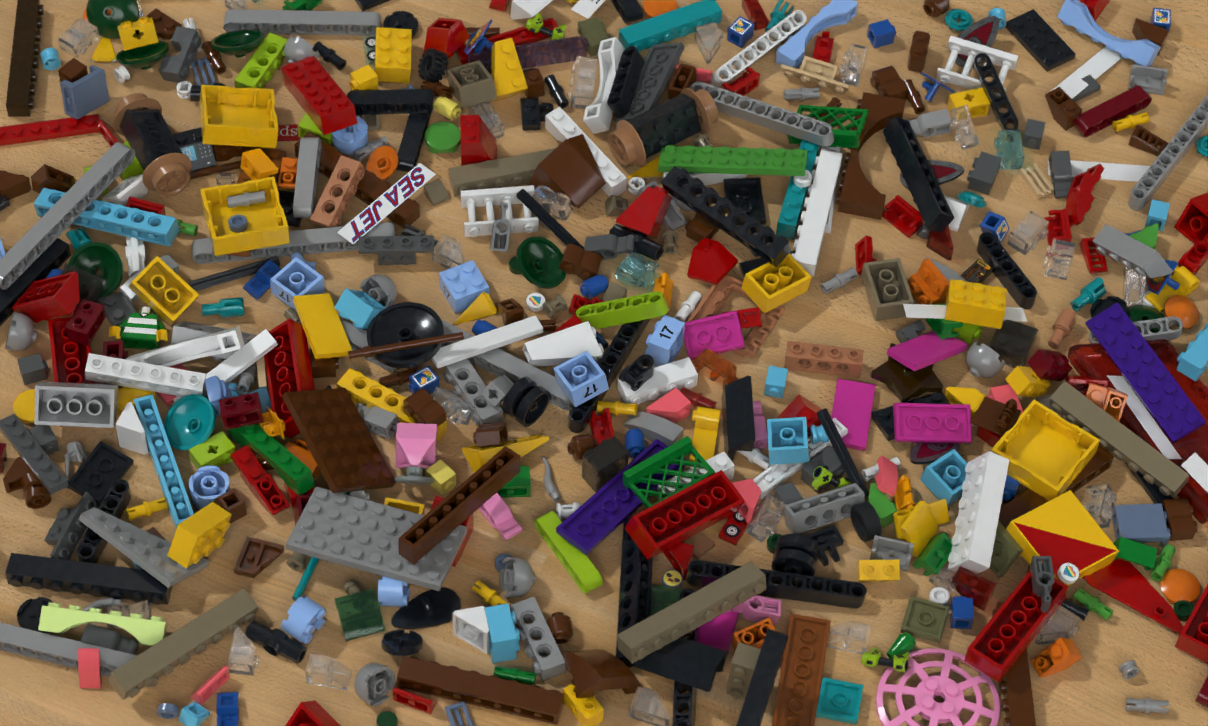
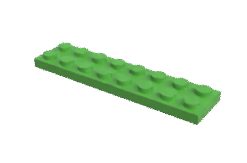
M667 145L661 149L658 172H670L676 166L679 169L684 168L689 173L805 176L808 150Z

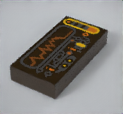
M978 258L961 277L967 282L982 283L993 272L994 268Z

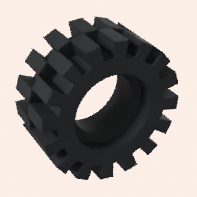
M429 48L425 51V54H422L423 58L419 60L421 63L418 64V68H420L418 73H420L419 77L421 79L435 83L443 79L442 75L445 76L446 73L444 71L448 68L446 67L448 57L444 52Z

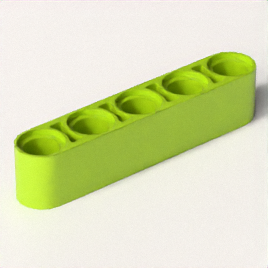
M655 291L585 305L576 311V316L583 323L589 321L591 327L600 329L661 317L669 311V307L663 294Z
M554 511L534 519L537 531L584 594L603 585L600 573L589 558L556 533V528L562 522Z

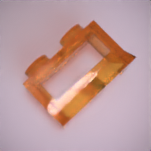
M706 348L696 358L695 370L697 373L706 366L712 370L710 373L711 381H716L720 376L724 378L722 390H724L725 385L730 384L734 379H738L736 377V366L714 351Z

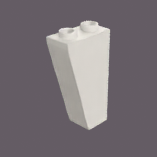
M589 321L524 343L523 347L528 363L533 366L560 365L585 351H588L595 362L598 363L604 354L601 343H598L596 340L595 328L590 326Z

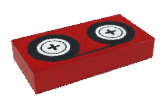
M737 511L729 516L718 538L737 546L749 523Z

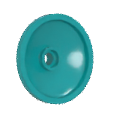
M198 394L184 396L175 402L168 411L164 422V429L170 445L181 451H189L190 448L206 442L215 426V408L209 402V399Z

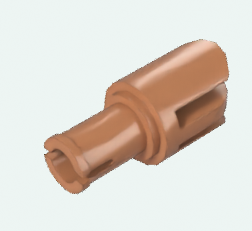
M1071 308L1063 309L1052 327L1054 333L1048 341V345L1051 348L1058 349L1063 338L1070 335L1076 323L1075 312Z

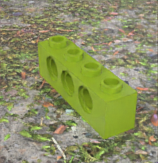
M269 33L234 80L235 88L264 89L265 84L272 79L273 73L276 69L280 68L282 61L286 58L284 55V45L288 39Z

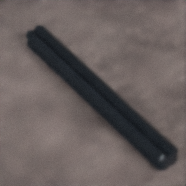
M524 189L517 193V198L566 246L567 244H574L584 249Z
M275 256L189 282V286L195 291L256 274L269 259L278 267L280 266V261Z
M825 408L818 411L817 416L851 484L856 483L865 493V497L868 496L869 492L828 410Z

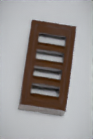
M1136 125L1129 142L1130 146L1159 156L1169 144Z

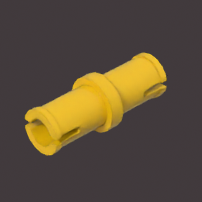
M1147 112L1134 116L1128 115L1124 119L1113 121L1112 127L1115 132L1128 128L1134 129L1136 125L1149 123L1150 118Z
M616 400L615 402L598 401L597 404L598 413H602L603 408H609L610 414L615 416L620 414L637 415V403H621Z
M165 497L150 502L143 501L141 505L126 508V515L129 516L128 520L131 521L142 516L149 517L152 513L168 509Z
M481 580L475 582L479 587L472 586V591L481 596L487 605L508 604L498 595L495 589L491 590Z

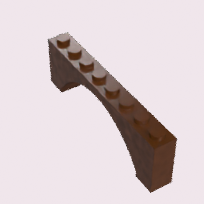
M863 92L862 99H858L857 109H868L869 114L860 136L859 149L848 148L851 151L846 153L845 163H848V165L843 166L842 176L845 178L840 180L839 190L842 192L841 194L837 193L836 204H839L838 212L881 220L886 195L881 194L867 180L860 167L858 154L864 143L875 133L886 128L895 116L903 118L906 100ZM856 115L854 120L861 118L862 115ZM853 127L852 130L857 131V128Z

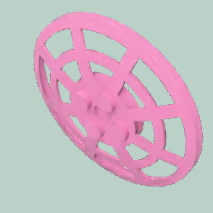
M922 649L909 653V667L911 669L902 676L898 685L885 684L894 668L888 667L877 687L876 711L882 726H899L904 722L909 726H921L912 719L917 714L930 721L929 726H937L938 723L950 721L953 726H974L980 714L992 719L989 726H997L1000 714L999 696L989 676L973 667L981 675L972 678L966 671L952 664V659L956 658L970 665L964 661V655L944 649ZM926 654L945 655L943 662L930 661L918 664L912 657ZM942 667L940 676L929 677L923 669ZM950 670L959 673L966 680L957 684L948 678ZM914 673L922 680L917 688L904 686ZM987 682L991 688L994 699V711L982 706L983 702L978 687L979 684ZM973 688L976 704L964 700V690ZM883 692L896 693V706L900 715L889 721L884 709ZM902 694L914 696L915 706L907 711L903 705ZM941 696L944 702L938 703L934 700V697ZM962 708L974 712L971 719L965 725L958 718Z

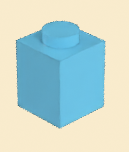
M1152 199L1145 227L1157 223L1159 225L1158 230L1163 231L1170 203Z
M769 366L764 395L773 398H783L788 369Z

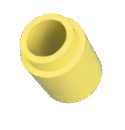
M440 96L434 103L436 112L450 120L457 119L461 114V105L449 98Z

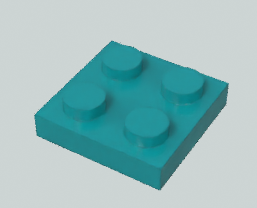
M823 677L816 717L857 725L863 685Z

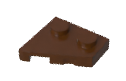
M154 9L146 16L148 18L152 17L157 37L171 40L176 27H182L180 23L158 9Z
M247 536L235 565L234 574L255 578L284 552V545Z

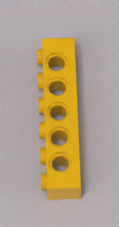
M349 368L336 384L337 388H346L355 405L362 403L369 408L376 406L397 414L400 423H416L412 417H408L403 411V400L407 397L401 396L391 388H386L374 379L371 380L359 371ZM447 420L437 426V443L447 431Z

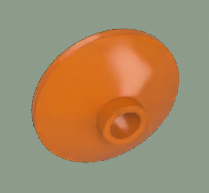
M380 146L370 154L366 168L381 180H386L395 172L398 166V154L390 146Z

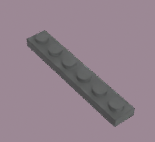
M15 414L0 420V431L50 494L69 486L68 480Z

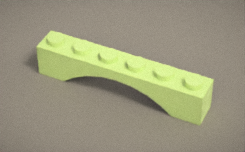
M48 603V606H42L38 628L39 631L63 634L71 628L82 624L107 623L125 629L141 644L153 646L166 638L168 623L163 622L162 617L151 616V620L142 619L143 615L131 613L130 617L122 616V612L110 611V614H103L101 609L89 608V612L81 611L79 606L69 605V608L65 609L60 608L61 604Z

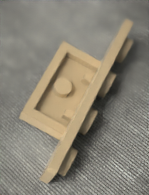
M804 56L800 69L781 64V72L787 77L793 78V76H796L803 82L810 83L812 81L823 88H827V86L834 88L833 90L839 93L849 92L848 84L835 81L839 68L836 65Z

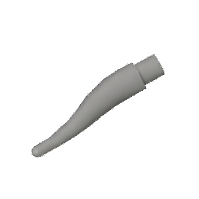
M542 457V461L545 464L544 487L554 502H557L561 497L552 482L550 465L546 458Z
M100 599L81 611L89 612V608L122 607V599Z

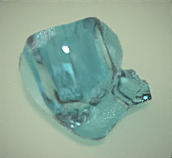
M630 252L617 268L615 276L618 281L628 286L650 287L654 283L655 271L659 265L655 261L646 262L639 253Z

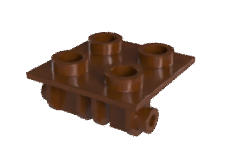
M985 396L971 424L1003 436L1006 431L1013 427L1021 410L1017 409V401L1014 399H1010L1004 404Z

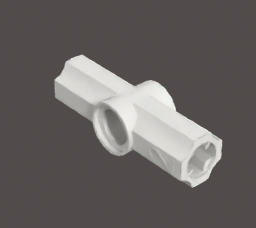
M126 237V261L128 263L129 278H131L145 267L146 253L143 240Z

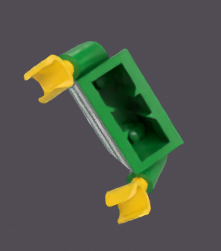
M142 307L141 313H131L129 318L125 319L119 326H110L108 337L115 336L116 339H120L121 336L124 348L154 350L160 348V340L168 341V331L163 322L158 321V315L152 314L153 310L150 307Z

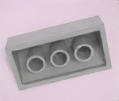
M1107 224L1092 240L1097 247V252L1101 255L1107 254L1114 262L1120 261L1125 268L1129 270L1131 268L1134 269L1142 277L1145 275L1149 278H1156L1173 272L1158 251Z
M182 321L173 326L171 345L228 329ZM241 332L244 344H247L257 336ZM237 350L212 356L214 360L224 361V359L230 357Z
M39 382L35 385L34 425L115 427L118 408V385Z

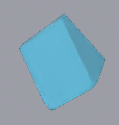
M194 701L182 708L178 720L185 726H200L210 715V711Z

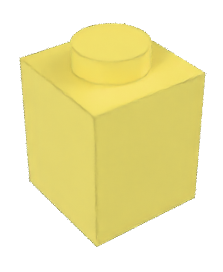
M441 459L426 469V477L434 479V483L430 485L441 496L446 492H450L456 486V473Z

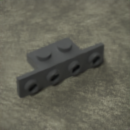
M433 235L359 237V254H378V265L416 264V253H434Z
M88 492L84 493L76 508H62L49 529L44 541L48 545H56L50 555L51 558L70 559L87 528L85 524L79 521L80 514L93 507H98V503Z

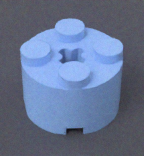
M356 116L358 124L332 132L333 146L342 154L353 155V151L366 146V143H368L367 123L358 116Z
M203 466L197 469L194 475H191L189 489L191 501L198 511L211 502H214L220 495L230 491L228 475L221 471L219 467Z
M382 576L378 580L379 606H407L408 599H410L408 583Z
M306 595L300 596L287 612L289 614L288 620L283 619L281 629L307 645L314 636L312 633L316 629L320 630L325 624L326 620L323 617L327 611Z

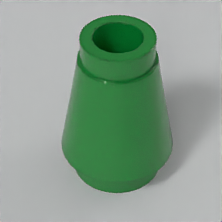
M907 632L899 634L886 654L890 659H893L894 655L910 652L914 649L916 641Z

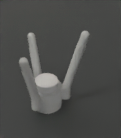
M78 441L71 442L66 447L68 453L64 455L66 460L65 478L68 481L70 460L82 462V459L86 460L88 457L87 452L83 450L82 444Z

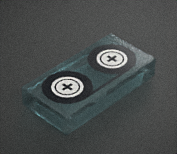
M375 35L362 36L365 64L374 66Z

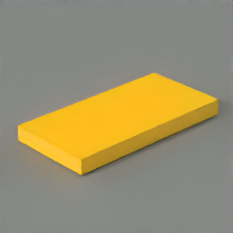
M330 293L294 296L292 301L315 359L348 356V351H352L338 313L334 308Z

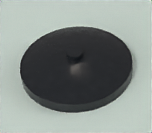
M414 302L398 303L385 308L373 318L367 330L368 346L376 347L444 335V328L439 315L430 307ZM443 343L375 354L373 356L382 364L390 367L410 368L430 360L439 351Z

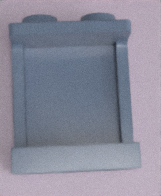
M90 66V73L74 83L67 80L60 82L65 114L77 120L109 102L105 70L97 66Z
M1162 503L1114 506L1111 517L1116 540L1119 537H1123L1135 542H1160L1161 547L1167 543V540H1170V529L1166 527L1167 514L1166 511H1163Z

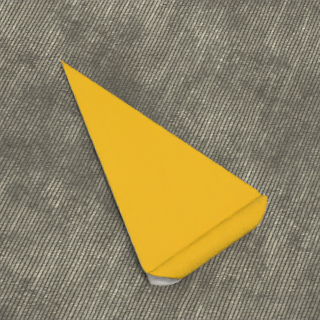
M102 37L91 57L92 62L116 61L110 39Z
M660 156L626 178L663 177L664 172H658Z
M483 291L452 325L497 314V309L489 294Z

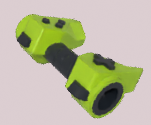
M537 13L534 19H528L525 28L533 33L540 32L550 36L552 41L561 44L565 35L566 24L551 30L542 26L543 17L540 13Z
M826 465L823 467L818 466L813 473L815 479L812 482V487L815 490L826 483L835 486V489L850 485L851 483L847 477H842L840 480L833 477L829 467Z
M873 647L870 652L863 653L861 662L862 665L875 668L877 665L893 667L896 671L906 673L909 666V652L894 655V658L890 659L881 657V651L877 647Z

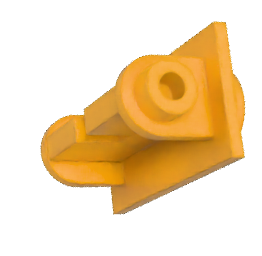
M663 272L659 279L655 278L653 292L659 291L663 294L670 311L674 280H670L668 273Z
M267 406V412L263 413L264 422L258 424L261 428L263 427L268 436L279 435L284 439L283 431L286 428L283 420H280L276 412H273Z
M907 475L900 476L894 495L897 511L916 506L914 495L910 492L912 490L910 478Z

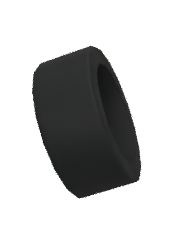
M869 502L853 506L850 512L851 520L859 538L867 542L873 540L875 535L881 536V523L874 507Z

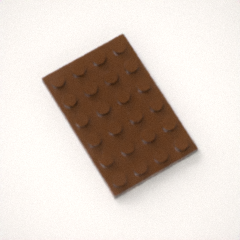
M346 388L285 392L282 398L333 494L390 488L396 484L391 471Z

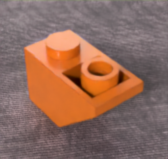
M282 157L278 188L295 189L298 158Z
M1060 637L1034 657L1031 663L1039 677L1043 678L1068 669L1080 660L1082 655L1073 640Z

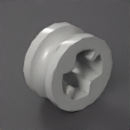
M1134 660L1127 661L1119 667V671L1123 673L1124 679H1130L1140 672Z

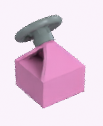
M397 423L396 468H407L406 476H396L394 481L402 484L420 485L434 483L433 478L423 477L422 472L423 469H427L436 463L437 424Z

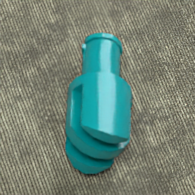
M779 0L770 14L771 21L765 28V31H769L789 16L794 6H791L785 15L784 13L789 3L786 2L780 11H777L784 1Z
M84 228L75 229L74 231L70 230L66 233L75 250L85 244L93 243Z
M1096 277L1081 289L1080 296L1070 302L1073 310L1079 311L1087 303L1093 304L1107 293L1101 277Z
M241 297L220 299L219 303L202 304V315L220 314L222 318L243 316L245 314L244 299Z

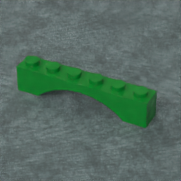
M258 424L228 429L229 436L240 446L248 445L260 454L297 495H303L315 486L311 469L277 440L268 436Z

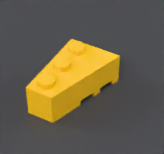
M508 38L495 42L492 46L491 69L497 99L491 102L523 94L528 89L513 39Z

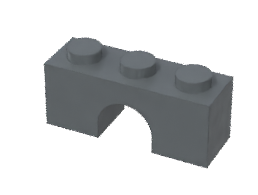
M176 27L171 42L175 50L180 51V53L172 57L164 56L159 68L163 80L179 83L185 81V78L188 77L189 68L195 60L196 51L201 46L202 41L197 29Z

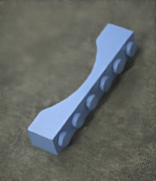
M831 0L816 16H812L805 26H801L794 36L791 35L784 45L778 47L776 50V63L797 69L803 62L808 42L822 30L836 25L847 24L857 15L858 2L855 0Z
M1065 0L1057 16L1064 25L1075 27L1077 32L1091 36V40L1105 44V47L1111 51L1116 50L1120 53L1121 57L1128 60L1132 59L1136 65L1152 66L1161 48L1148 39L1125 40L1109 34L1095 22L1087 5L1078 0Z

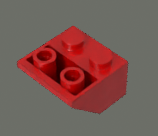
M438 18L427 28L424 54L426 50L431 48L446 53L448 58L454 54L453 52L462 47L470 38L462 21Z

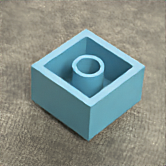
M345 288L334 308L339 311L341 317L352 320L356 328L368 330L373 318L386 307L364 291Z
M806 417L767 419L770 465L809 462Z
M953 449L928 465L920 480L939 500L946 499L947 506L962 497V484L965 481V468L968 463Z
M509 603L485 607L492 663L515 660L517 658V651H520V635L518 628H515L516 618L514 611H510Z

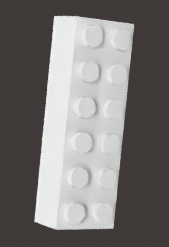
M988 451L966 465V477L962 484L963 493L958 505L959 514L955 521V534L952 537L953 545L948 557V570L969 578L990 568L1009 459Z

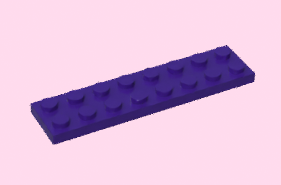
M1118 302L1085 322L1087 328L1172 444L1206 424L1199 411Z
M656 439L556 528V533L583 554L587 555L643 505L634 492L623 485V472L668 446ZM670 464L667 470L679 471L680 465ZM655 473L651 479L663 481L664 474ZM666 475L665 481L668 480V479H670V478H672V477H674V476H673V475ZM639 482L635 486L638 489L647 490L648 483ZM650 484L649 490L657 491L658 485Z

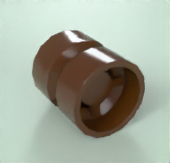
M33 472L25 474L21 478L26 506L32 509H39L50 504L52 500L51 495Z

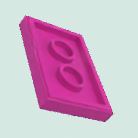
M737 310L685 322L684 340L690 360L745 348Z

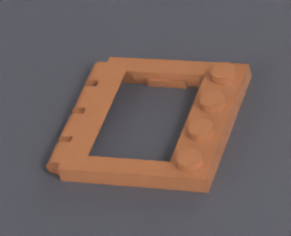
M727 274L717 285L713 284L687 322L715 316L732 291L750 300L752 299L741 289L743 282ZM780 305L767 313L762 312L761 320L763 327L751 328L744 339L745 348L733 350L732 352L743 358L746 356L753 358L778 322L777 320L784 313L785 308Z

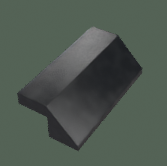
M751 376L743 377L725 385L721 396L724 450L731 461H733L736 451H752L755 443Z
M681 636L679 639L636 661L633 667L711 692L716 672L723 671L728 652Z

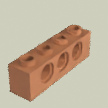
M342 155L340 156L310 218L314 227H340L341 218L344 212L348 210L352 196L356 194L359 181L365 175V169L361 162Z
M787 341L784 368L793 371L860 378L864 350Z

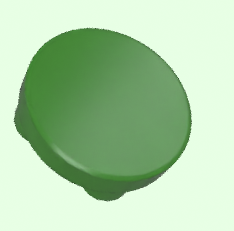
M436 122L430 125L425 131V143L429 151L434 154L455 153L460 145V130L458 127L449 122Z

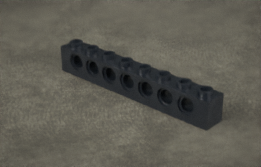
M674 166L661 181L663 189L669 191L670 195L777 268L791 252L789 241L785 237L777 236L770 227L761 225L757 218L748 216L741 207L738 206L736 208L733 206L728 198L720 197L713 188L704 186L700 179L691 177L684 168L679 169ZM767 243H773L770 246H765Z
M632 517L626 519L623 523L617 634L650 617L653 557L647 560L626 531L625 526ZM616 643V657L628 667L634 666V663H631L618 650V643Z

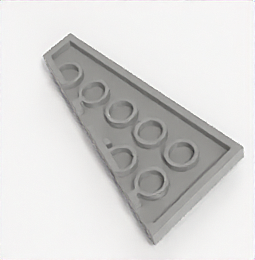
M95 507L80 514L79 521L168 588L208 566L209 560L201 558L197 564H192L186 569L167 556L171 546L170 542Z

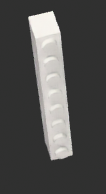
M821 149L820 156H816L814 166L817 168L812 171L813 184L809 185L807 192L810 196L805 198L804 208H806V211H802L800 220L803 224L798 226L797 231L799 240L795 239L793 250H796V252L791 254L813 277L843 153Z

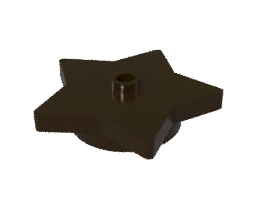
M893 343L890 344V348L896 346ZM888 356V361L874 369L871 373V378L886 384L889 390L898 396L901 403H906L912 397L920 396L924 392H942L943 384L932 370L933 364L913 371Z

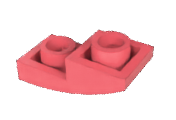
M881 455L877 460L879 472L875 476L877 488L884 494L888 493L894 496L898 484V468L895 463Z
M78 648L80 688H101L100 649Z

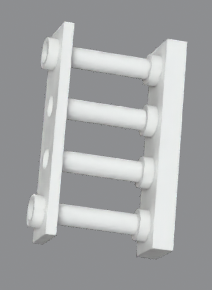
M950 36L947 50L951 51L945 69L938 67L936 79L943 83H951L970 90L982 88L979 79L968 76L975 57L980 53H984L990 57L992 64L1002 67L998 77L1003 86L1008 70L1016 69L1018 56ZM958 54L968 56L962 74L952 72ZM998 92L992 93L993 97L1001 96Z
M534 185L460 191L461 208L468 209L469 222H464V236L492 235V227L495 221L493 206L500 205L501 202L508 203L505 216L506 220L510 223V233L537 232L539 225L538 217H532L531 211L517 198V193L524 189L535 199ZM512 204H523L524 218L513 219ZM486 206L488 221L476 222L475 207ZM501 221L497 224V228L500 229V232L506 230V225Z

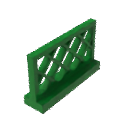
M799 105L798 114L802 115L803 111L811 112L807 117H815L822 122L832 118L834 122L830 123V126L832 128L840 127V129H832L834 142L828 147L859 149L860 136L869 114L868 109ZM821 113H828V115L822 118L818 116ZM839 114H845V116H843L840 119H837L835 117ZM856 115H862V117L857 120L853 119V117ZM847 120H850L852 122L846 126H843L841 124ZM853 127H856V128H857V131H853V130H849V129H851V128H853ZM788 135L790 144H801L802 139Z
M686 436L623 472V485L627 489L630 488L645 507L649 508L715 474V471L692 446V440ZM691 453L695 457V462L683 460L684 456ZM670 464L680 465L679 471L667 470ZM682 465L694 467L693 473L681 472ZM696 467L705 469L707 473L704 475L695 474ZM655 473L664 474L663 481L651 479V477ZM666 475L678 476L677 483L665 481ZM680 477L692 478L688 484L679 483ZM639 482L648 483L647 490L638 489L635 485ZM650 484L661 485V491H650ZM664 486L674 487L675 492L671 494L663 493ZM648 495L659 497V501L651 504L647 500Z

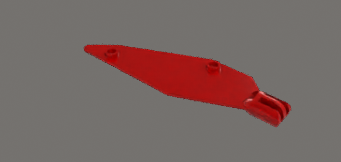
M1116 559L1093 574L1082 577L1093 588L1174 632L1181 633L1183 626L1171 605L1130 562Z

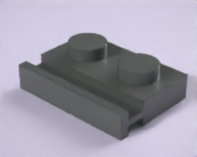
M121 291L98 299V304L104 305L106 317L112 326H119L125 319L129 318L131 313H137L133 304Z

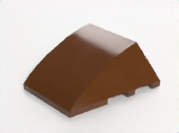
M583 134L564 140L538 164L529 182L530 185H534V187L536 186L544 190V192L550 193L577 208H580L606 184Z
M591 649L564 651L563 653L567 670L573 677L572 685L577 690L575 693L576 698L593 697L596 691L622 689L625 694L642 693L643 691L639 681L629 667L607 651Z

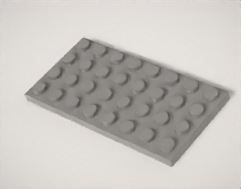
M316 486L286 542V550L440 591L467 534V527L459 525L417 563L412 564L399 555L398 538L425 515L343 493L333 494L331 490Z

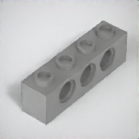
M468 359L445 366L444 378L448 384L451 383L456 397L461 398L464 409L471 413L475 425L480 427L481 424L503 422V410L499 405L494 407L481 394L486 385Z
M856 483L784 505L785 525L792 534H801L805 531L851 517V508L865 502V493Z
M535 597L511 604V611H514L516 623L514 624H516L519 630L520 641H524L526 645L525 652L527 657H531L534 662L532 666L536 675L539 674L542 681L565 673V660Z

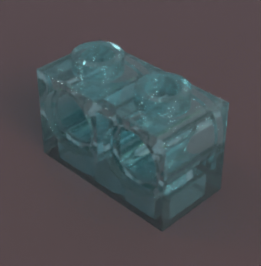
M999 130L997 138H994V148H997L996 156L1002 158L1000 170H1020L1024 162L1020 130Z

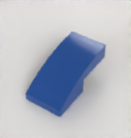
M269 259L257 271L256 275L244 285L243 289L258 300L271 287L270 279L281 268Z
M238 692L217 693V726H238Z

